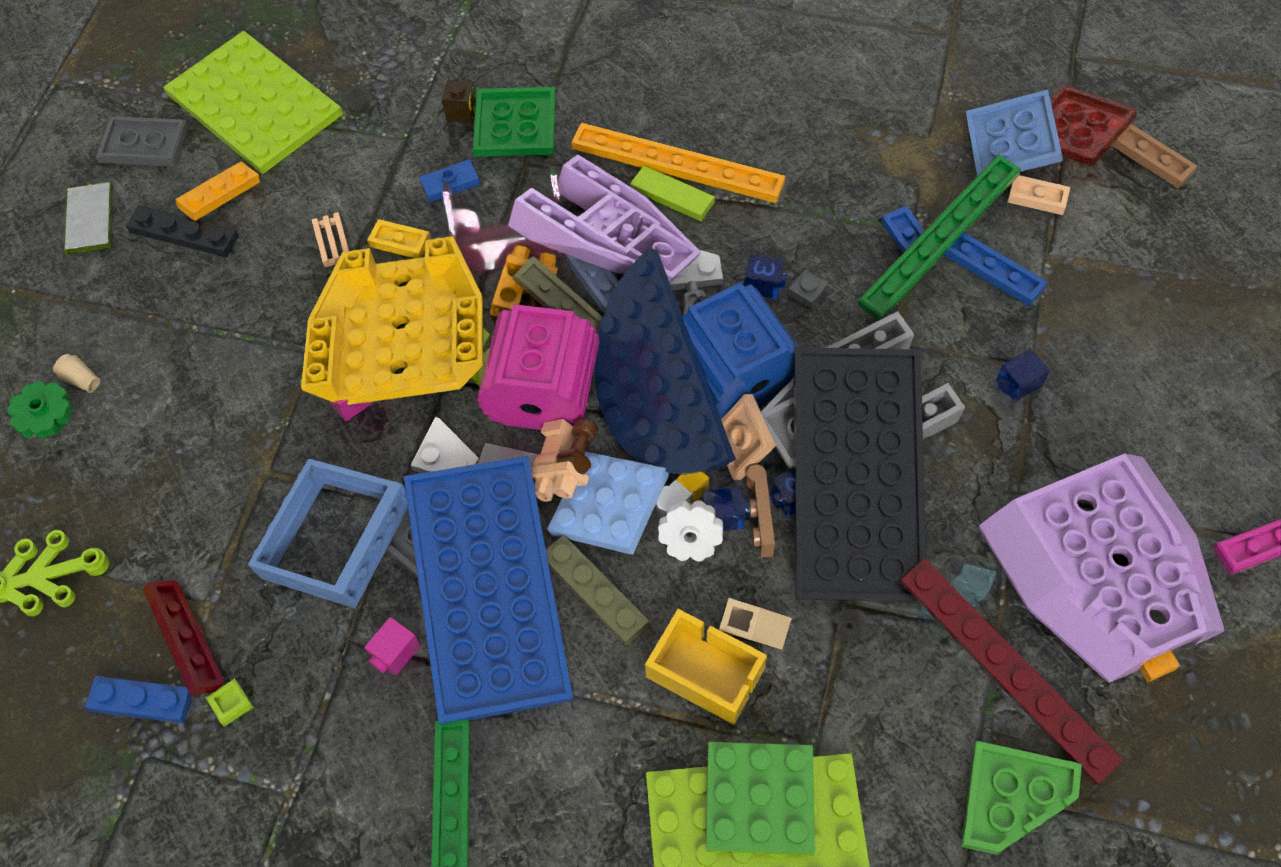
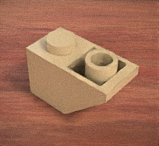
M729 598L719 630L782 650L792 618Z

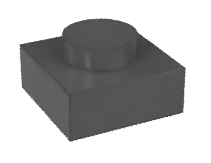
M804 270L789 287L788 295L812 309L827 292L829 284Z

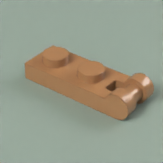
M755 464L750 466L747 471L746 483L747 491L753 494L754 499H749L750 518H756L757 527L752 528L753 546H759L760 558L773 557L775 541L766 470L763 466Z

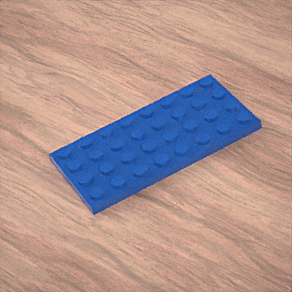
M529 456L404 476L439 725L573 701Z

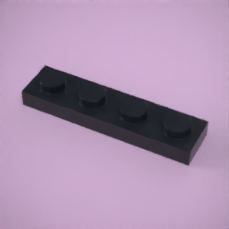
M141 205L137 206L126 224L129 233L226 258L239 237L235 229L200 220L194 221L188 217Z

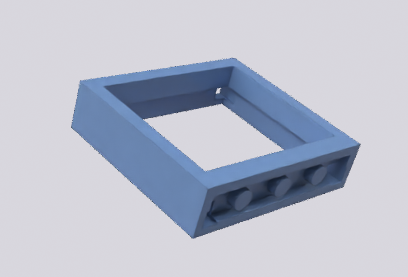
M308 459L301 473L298 474L297 480L289 494L284 498L274 520L269 524L262 541L253 552L254 554L248 566L263 580L356 608L408 509L406 489L398 482ZM324 484L381 499L335 585L277 568Z

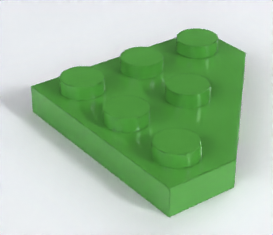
M976 741L973 747L961 847L998 855L1061 812L1079 798L1082 764Z

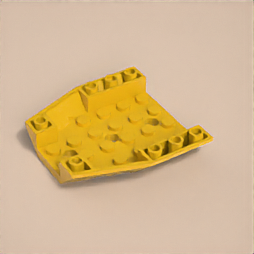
M454 237L425 240V257L379 264L375 263L370 248L342 252L308 318L301 383L303 391L336 403L335 401L348 399V405L459 390L483 366V297ZM408 282L406 286L399 287L401 283ZM406 324L405 328L396 329L399 325ZM405 368L403 373L394 374L397 369Z

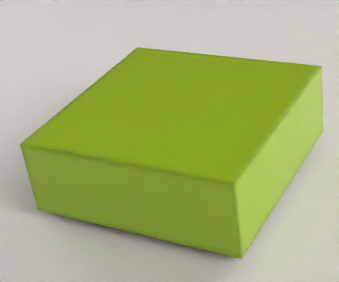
M235 678L205 697L224 727L253 708Z

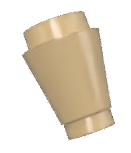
M64 354L54 364L53 372L57 374V378L61 381L86 390L89 393L96 390L100 384V378L76 355Z

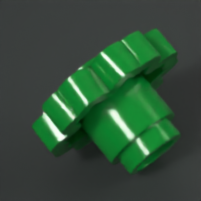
M37 381L26 385L22 389V395H15L11 398L10 405L7 408L8 414L12 417L10 425L25 438L31 437L34 434L39 439L46 438L48 435H54L70 420V415L73 412V407L69 403L70 395L56 382L45 385L42 381Z

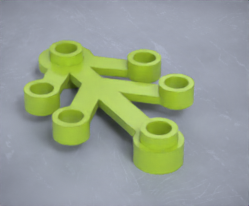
M54 530L47 535V547L28 571L17 575L26 561L34 558L38 552V547L30 539H22L15 545L14 551L16 555L6 568L0 572V603L10 601L19 606L26 615H38L43 609V602L36 595L29 594L25 596L16 590L31 586L51 597L60 607L70 606L75 600V593L66 585L57 586L48 580L85 570L91 576H98L108 569L110 560L101 549L90 548L85 550L79 558L49 566L57 554L69 544V538L61 530ZM62 537L59 543L54 544L57 538ZM30 546L27 552L22 553L25 547ZM96 556V559L93 562L89 563V561ZM68 592L66 598L59 600L63 593ZM31 602H35L33 608L27 609Z

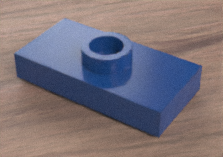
M470 159L419 177L429 203L480 185L478 175Z

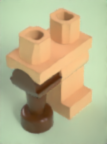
M564 419L544 422L541 433L546 436L541 454L534 460V467H531L532 478L535 480V494L538 499L543 502L551 501L554 493L564 499L573 498L577 486L587 485L589 476L585 473L591 468V462L585 456L587 442L594 440L597 434L598 426L595 423L586 419H576L573 426Z

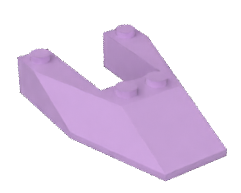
M576 155L563 165L556 192L586 210L583 214L577 217L538 191L530 188L515 199L508 224L510 228L533 242L620 274H625L630 266L647 249H656L669 282H672L701 253L644 195L580 155Z

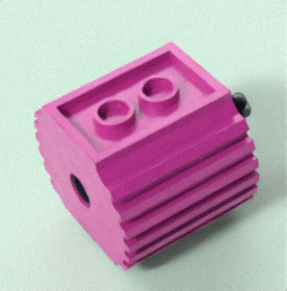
M513 304L511 310H502L497 317L477 399L484 415H489L488 418L490 420L500 422L505 426L542 430L544 422L564 419L573 426L576 419H584L599 346V335L595 334V327H591V323L587 319H580L574 315V311L560 310L555 308V306L541 308Z

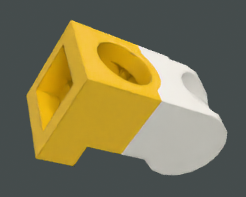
M703 472L687 475L678 474V478L670 486L663 487L655 505L657 515L660 518L666 517L667 508L681 500L687 501L689 504L698 501L709 490V477Z

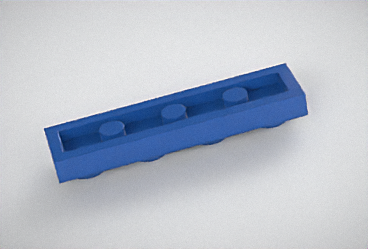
M966 233L944 254L945 257L1029 307L1044 291L1048 281Z

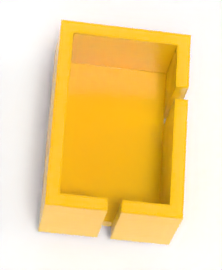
M677 609L645 663L646 678L735 725L748 701L749 693L753 692L765 670L767 655L712 626L707 630V642L703 641L704 622Z

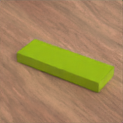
M645 165L630 183L631 188L645 197L699 221L704 219L715 203V196Z

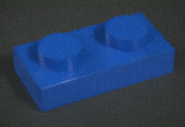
M907 206L882 216V225L902 254L924 232V229Z

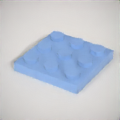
M585 452V456L591 462V468L585 473L589 476L588 483L584 486H577L573 498L561 499L547 530L553 536L561 537L565 535L570 540L633 555L669 474L666 472V468Z

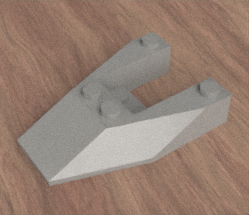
M897 311L826 348L909 349L914 333ZM794 378L761 411L776 444L775 447L788 468L794 467ZM949 383L922 396L923 439L933 436L957 423L965 409V406Z

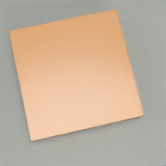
M744 394L721 419L736 458L735 461L727 464L733 480H742L747 475L749 467L758 464L776 446L753 394Z

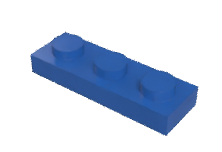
M95 676L85 709L89 712L185 724L193 696H190L187 687Z

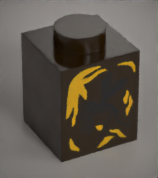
M447 80L442 96L446 121L472 124L476 110V94L473 82Z

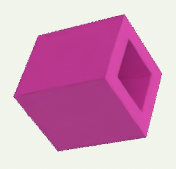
M390 617L364 648L370 656L368 662L382 674L387 670L396 677L421 645L415 634Z

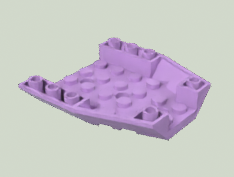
M1122 454L1018 497L978 526L1025 607L1108 683L1138 671L1150 659L1191 641L1196 645L1225 631L1197 536L1143 457ZM1077 501H1089L1093 505L1094 510H1082L1078 506ZM1112 555H1124L1129 561V566L1117 565ZM1158 610L1163 613L1166 623H1155L1151 619L1149 611Z

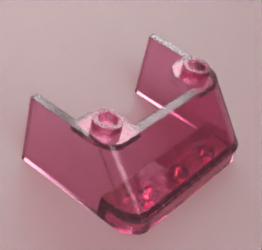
M550 167L553 195L545 197L561 206L555 167ZM450 182L444 183L442 192L450 236L454 237L470 272L504 268L507 255L512 254L516 245L527 247L530 250L528 260L534 256L539 261L541 253L555 255L556 260L564 256L565 253L527 239L510 228L508 224L480 228L479 218L473 210L469 208L454 209Z

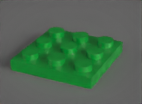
M555 87L477 89L473 140L474 157L554 155Z

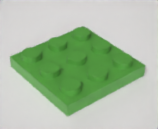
M708 742L706 851L814 855L813 745Z

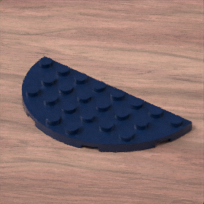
M649 248L630 266L619 281L600 322L598 332L599 346L594 366L599 405L605 422L614 438L630 456L640 463L666 468V472L672 474L687 475L711 472L735 461L736 458L658 250Z

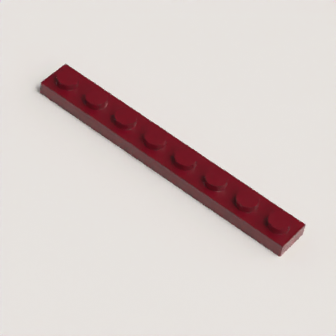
M925 558L901 579L900 583L1053 742L1073 762L1082 764L1081 771L1095 785L1105 779L1123 761Z

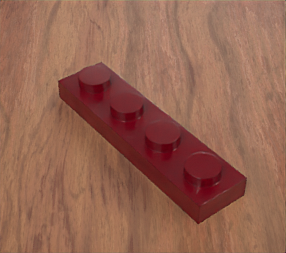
M178 581L148 582L143 592L190 696L212 693L224 686L225 681Z

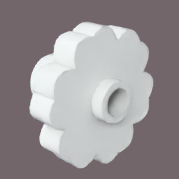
M681 500L669 506L666 517L661 518L659 521V541L667 545V553L670 556L676 557L680 561H686L690 556L698 562L714 555L715 546L723 541L722 520L715 517V509L712 506L706 505L702 501H695L693 504H689L687 501Z

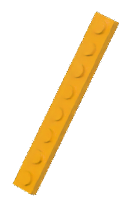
M585 123L580 124L571 142L573 150L641 168L645 165L667 175L777 203L785 184L784 175Z

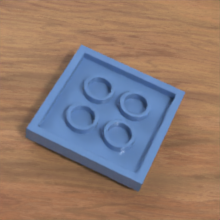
M1048 90L966 111L977 176L998 154L1021 168V171L1063 161Z

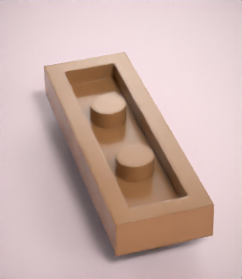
M1129 122L1112 137L1109 144L1176 188L1182 186L1194 174L1197 165Z

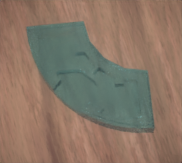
M964 564L961 573L949 583L975 608L990 591L997 571ZM921 606L919 618L936 620Z

